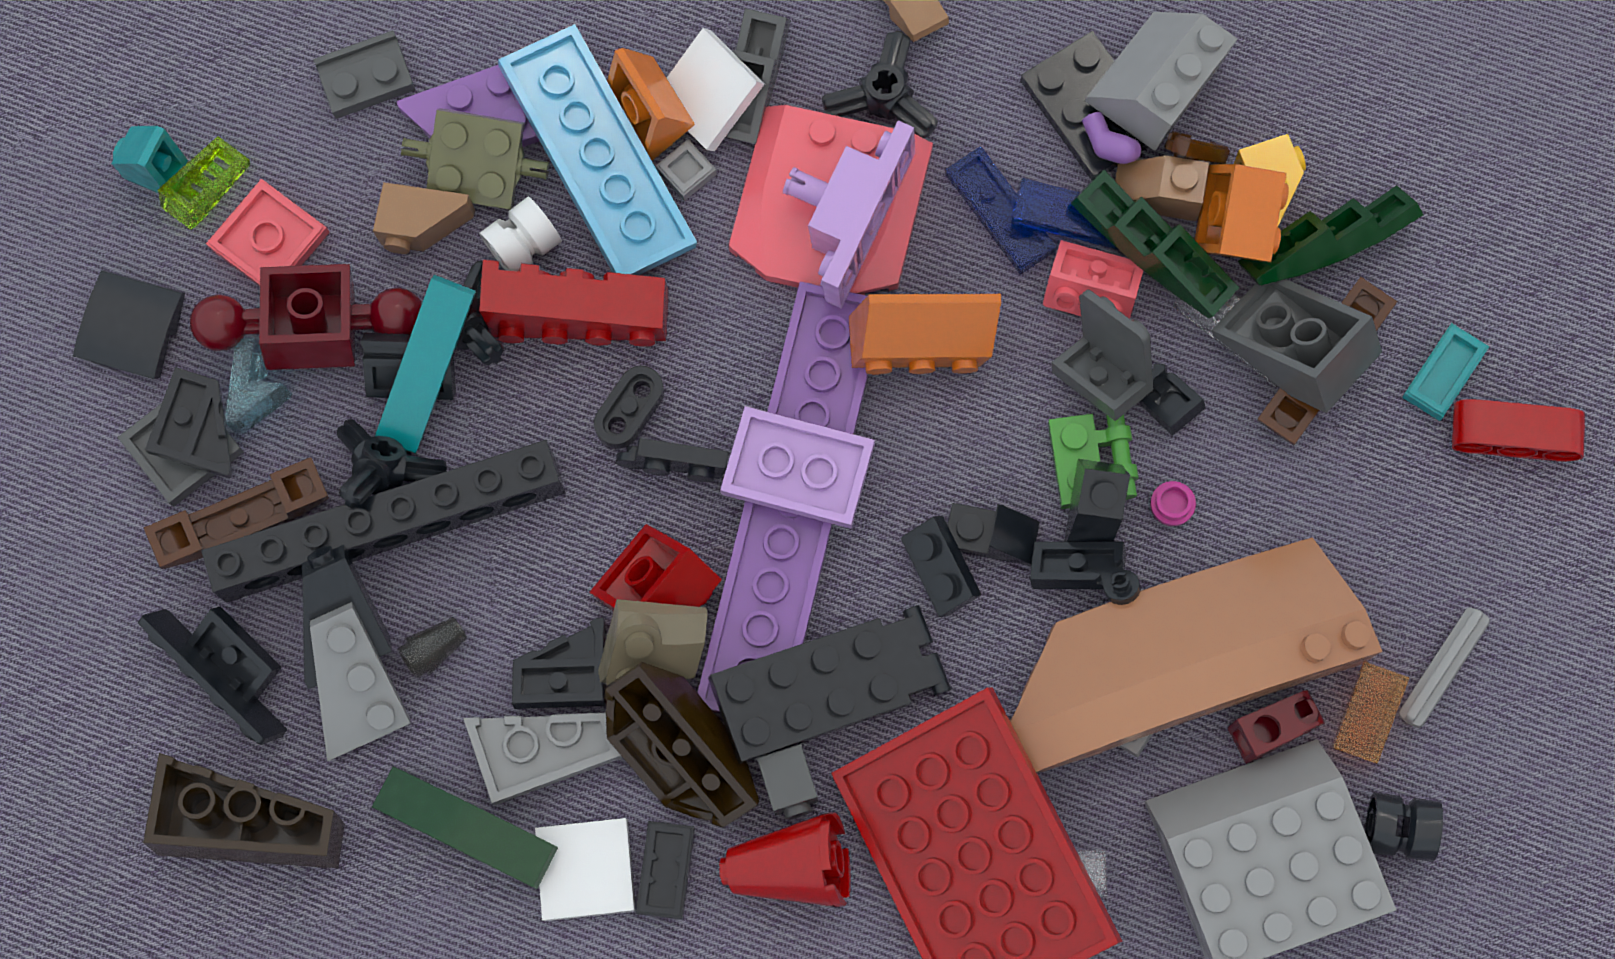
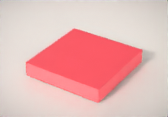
M261 179L208 240L206 245L260 286V267L302 266L330 232L327 227Z

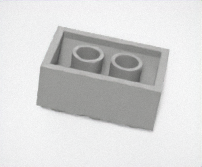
M1153 12L1084 101L1156 151L1221 66L1238 38L1204 14Z

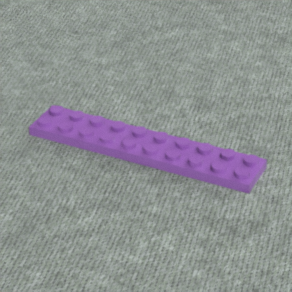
M805 282L799 283L767 412L855 434L869 374L866 373L865 368H852L849 315L867 296L849 292L841 309L825 301L823 286ZM745 501L697 692L714 713L720 714L708 680L711 674L805 642L833 524Z

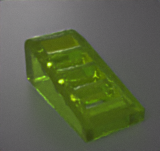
M217 136L158 189L161 207L192 230L208 215L249 167L250 159ZM216 156L229 165L226 170L213 161ZM207 170L216 179L212 181L203 174V171ZM195 183L203 190L198 193L191 185Z

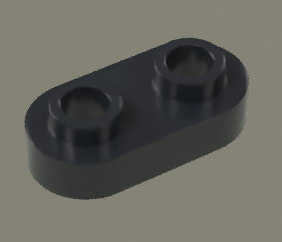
M635 366L627 370L596 413L594 428L599 440L604 445L620 449L632 444L662 402L664 385L660 375L654 369L647 366ZM640 386L650 388V393L644 398L637 397L635 391ZM614 422H624L626 427L623 432L615 434L610 431V427Z

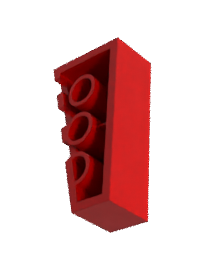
M483 260L479 311L491 334L494 337H498V340L501 342L522 343L524 338H541V341L544 343L559 345L567 343L568 339H585V342L588 344L604 346L611 344L612 340H629L631 345L648 347L655 345V341H666L669 290L665 278L607 272L603 275V280H597L592 273L582 269L566 268V271L561 272L560 276L539 270V265L521 263L519 271L498 270L499 261Z

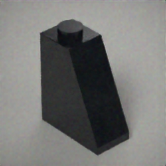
M344 544L334 549L332 546L319 548L308 555V561L302 563L304 682L308 690L317 686L310 621L352 602L379 657L392 652L390 635Z

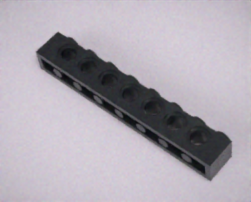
M543 440L369 496L362 504H356L354 507H348L345 504L201 551L212 592L227 603L302 579V563L308 561L307 557L312 552L325 546H332L334 549L344 544L352 562L557 497L566 494L554 453L547 440Z

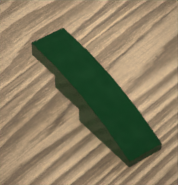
M1105 170L1097 174L1070 202L1106 239L1139 268L1207 318L1213 317L1240 288L1180 224L1171 228L1143 197L1133 201Z
M1396 185L1366 207L1353 198L1322 220L1309 211L1281 230L1280 245L1277 252L1272 254L1271 262L1240 259L1238 263L1259 286L1301 276L1342 261L1385 240L1424 214L1418 203Z
M394 766L372 805V808L535 889H538L558 849L557 846Z

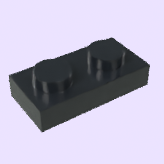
M943 515L933 516L900 537L939 617L949 616L982 595Z

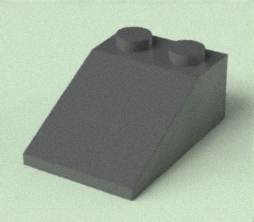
M1286 279L1260 286L1256 283L1211 330L1215 338L1291 397L1325 413L1335 405L1382 353L1372 316Z

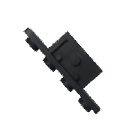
M221 606L210 609L193 634L167 609L142 615L138 624L148 634L149 640L157 647L162 648L178 664L180 671L185 676L193 679L209 695L210 701L216 707L224 710L239 725L241 732L247 738L262 745L281 738L285 734L287 728L258 700L282 667Z

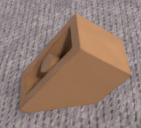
M1165 155L1137 160L1127 164H1118L1115 182L1133 201L1143 197L1160 216L1197 222L1203 204L1209 162Z
M383 182L373 232L380 244L384 246V249L397 254H408L410 250L423 252L474 218L475 208L467 194Z

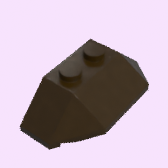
M640 662L606 687L607 740L666 808L694 818L710 820L711 824L724 828L758 806L759 798L747 762L738 764L725 725L683 676Z

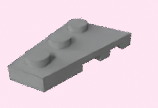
M348 603L311 620L310 631L327 762L411 724L410 716L353 603Z

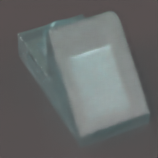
M243 338L235 346L224 422L238 434L248 432L292 396V393L282 383L260 381L266 378L268 370L265 368L260 345L254 338Z

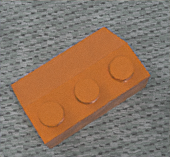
M869 294L849 315L852 368H865L866 373L872 375L890 373L892 368L908 367L911 374L932 373L936 371L935 367H952V372L958 374L976 372L978 367L989 360L993 354L1001 307V294Z

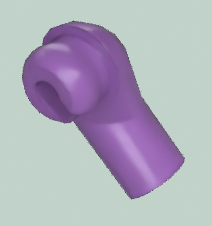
M1095 112L1083 118L1082 123L1098 157L1119 164L1134 162L1140 157L1141 145L1139 142L1129 136L1109 131L1102 112Z

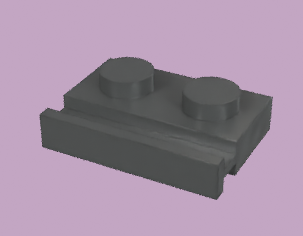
M393 30L313 59L335 119L416 90Z

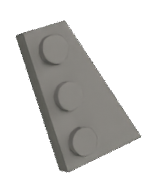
M606 713L555 714L538 717L504 716V718L484 719L479 717L463 718L493 805L503 803L623 758L607 740Z

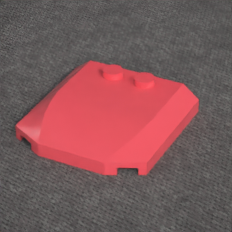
M789 105L766 107L730 238L729 251L751 265L755 272L766 281L796 288L799 287L800 282L821 286L820 283L823 276L818 275V272L826 254L812 249L808 224L817 207L791 195L783 194L786 179L791 180L789 173L795 167L806 174L829 183L846 146L879 159V157L875 156L879 141L885 131L892 133L894 128ZM916 134L915 155L850 290L851 293L865 295V293L886 288H889V291L899 287L933 150L932 142Z

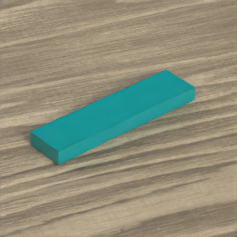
M433 275L375 436L393 438L401 443L406 450L413 453L418 451L473 302L475 290Z

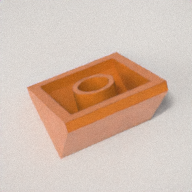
M625 48L615 50L607 82L650 159L653 161L695 124L653 56Z

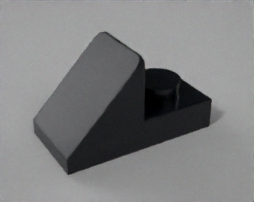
M952 503L948 527L961 553L1026 566L1032 565L1034 542L1037 539L1039 521L1001 504H997L996 511Z

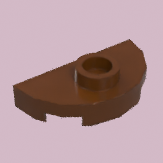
M1177 131L1169 132L1164 147L1174 152L1173 157L1226 164L1230 153L1228 147L1212 141L1206 142L1191 139L1192 135Z

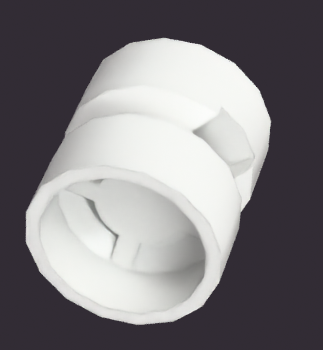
M529 196L508 211L509 219L507 221L497 219L479 233L490 252L507 271H519L521 263L533 264L532 256L535 253L543 256L562 242L560 235L550 220Z

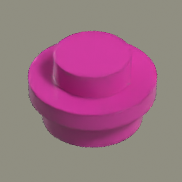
M1169 481L1155 489L1151 497L1150 507L1154 517L1162 524L1179 526L1186 523L1192 517L1196 508V499L1188 486L1181 482Z

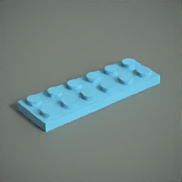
M575 24L498 59V66L612 273L641 275L696 248L697 241Z

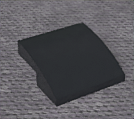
M101 271L91 292L80 324L73 357L151 379L161 378L169 337L177 334L185 292L109 271Z

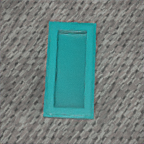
M1451 323L1402 398L1438 421H1441L1490 346Z

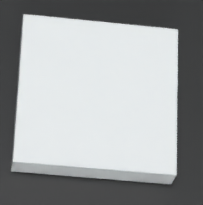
M702 28L667 76V80L695 124L688 132L706 150L710 151L717 149L765 84L711 30Z
M627 818L535 828V835L558 847L539 885L542 921L636 912Z

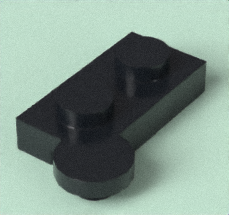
M640 438L637 446H626V452L617 453L616 464L624 468L643 470L645 473L658 476L669 475L670 471L688 473L687 478L690 480L713 482L714 477L721 478L727 468L729 451Z
M1034 542L1030 573L1032 589L1104 590L1107 599L1118 605L1131 603L1139 596L1141 590L1136 574L1130 570H1125L1126 548L1124 542Z

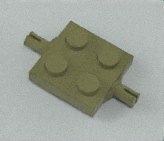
M439 108L436 110L434 131L429 142L407 139L405 137L402 141L404 148L401 149V156L426 159L428 168L426 189L467 194L473 204L511 210L514 206L516 186L522 175L547 180L549 174L547 170L550 167V162L524 158L522 139L525 122Z

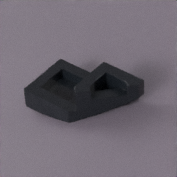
M1154 364L1152 369L1153 391L1140 400L1139 403L1173 436L1205 409L1204 399L1175 373H1167L1165 364Z

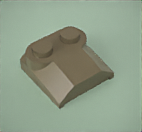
M617 599L598 669L600 682L607 683L608 686L640 662L683 676L688 683L691 682L696 676L705 644L707 609L705 607Z

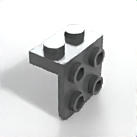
M1087 289L1079 296L1083 337L1051 362L1052 373L1116 421L1153 391L1151 337L1141 322L1130 320L1119 312L1108 298L1104 296L1099 297Z

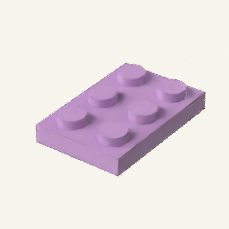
M745 406L720 489L721 495L851 529L874 450L875 440Z

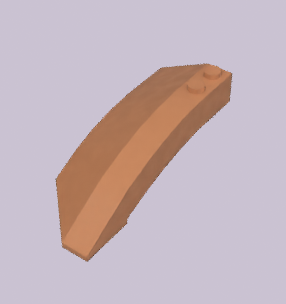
M1312 537L1142 590L1139 596L1129 604L1118 605L1109 602L1056 622L1046 639L1047 643L1038 662L1033 667L1021 694L1022 698L1010 722L1036 773H1040L1100 754L1103 751L1222 709L1359 666L1383 651L1366 609Z

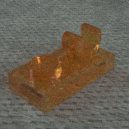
M1364 660L1332 747L1378 764L1409 677Z

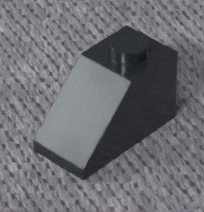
M1078 459L1064 542H1114L1123 520L1130 474L1123 465Z

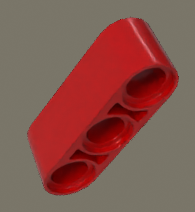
M1478 399L1460 400L1454 403L1452 449L1455 451L1561 462L1577 461L1584 458L1585 412L1582 410Z

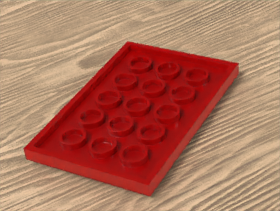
M993 687L985 688L831 773L922 959H1089L1122 942Z

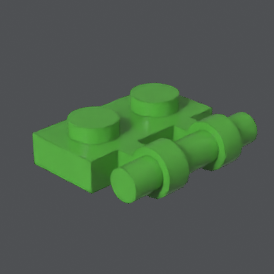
M1093 414L1048 420L1061 509L1070 508L1078 459L1100 462L1099 447L1111 446L1114 464L1123 465L1130 474L1126 500L1137 497L1135 481L1139 479L1137 465L1132 464L1128 442H1131L1133 439L1131 427L1125 424L1124 414L1116 421L1106 415L1108 428L1104 430H1095Z

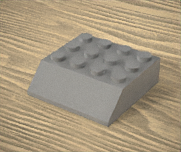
M1317 739L1145 801L1205 959H1265L1396 911L1345 781Z

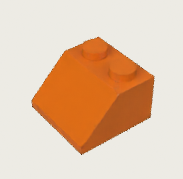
M1239 164L1209 165L1203 204L1198 216L1194 240L1208 254L1271 262L1272 254L1277 252L1281 240V230L1277 225L1280 210L1285 207L1289 195V187L1285 183L1287 173Z

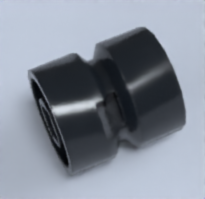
M1374 792L1369 801L1365 823V833L1373 853L1394 856L1398 850H1402L1408 859L1429 862L1436 860L1443 828V808L1441 802L1413 798L1409 804H1404L1402 798L1398 795ZM1398 816L1403 817L1401 837L1396 836Z

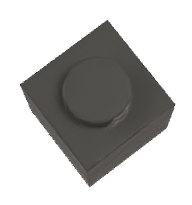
M801 744L758 757L757 761L775 816L784 814L786 820H790L811 813L810 805L818 803L819 800Z

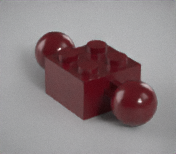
M350 264L260 267V308L244 309L238 301L229 296L211 295L202 299L194 307L190 317V328L194 338L203 347L214 351L229 350L237 346L245 335L259 334V345L266 370L354 367L355 330L373 329L375 333L411 334L422 301L410 290L395 287L379 293L371 304H355V289Z

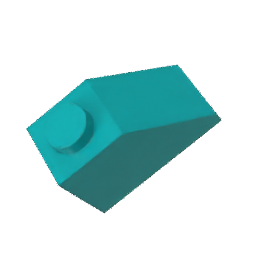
M131 126L125 138L123 137L117 142L111 164L125 180L170 197L188 160L164 128L159 126Z

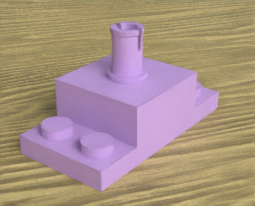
M897 121L892 133L888 131L883 133L875 152V156L879 157V159L846 146L829 183L806 174L795 167L789 173L791 180L786 179L783 194L791 195L817 207L808 224L812 249L826 254L818 272V275L823 276L820 285L823 286L825 301L841 309L915 155L914 127Z

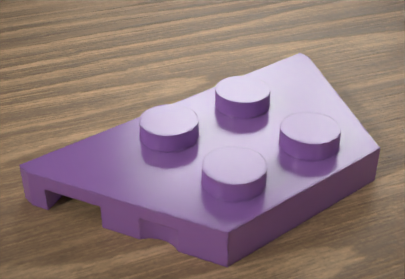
M498 65L396 101L401 113L418 125L428 138H431L434 131L436 110L442 108L525 122L522 146L526 147L540 142Z

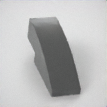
M745 8L736 50H733V53L765 84L726 135L727 138L756 144L764 112L770 104L790 27V19Z

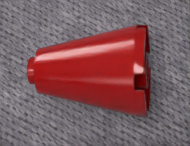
M835 812L824 813L728 848L726 857L721 858L719 862L722 884L724 886L729 885L731 892L738 895L833 907L845 906L847 903L843 898L849 897L851 891V867L849 849H842L841 843L837 838V835L845 834L839 815Z

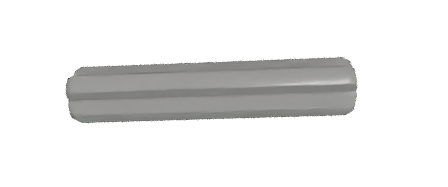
M1471 607L1467 608L1399 710L1400 718L1407 724L1420 728L1427 721L1490 624V619L1482 611Z

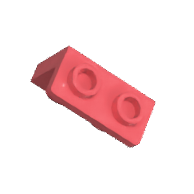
M1061 240L1049 276L1043 305L1081 316L1079 296L1089 289L1099 297L1104 296L1108 298L1119 312L1130 319L1143 270L1129 258Z

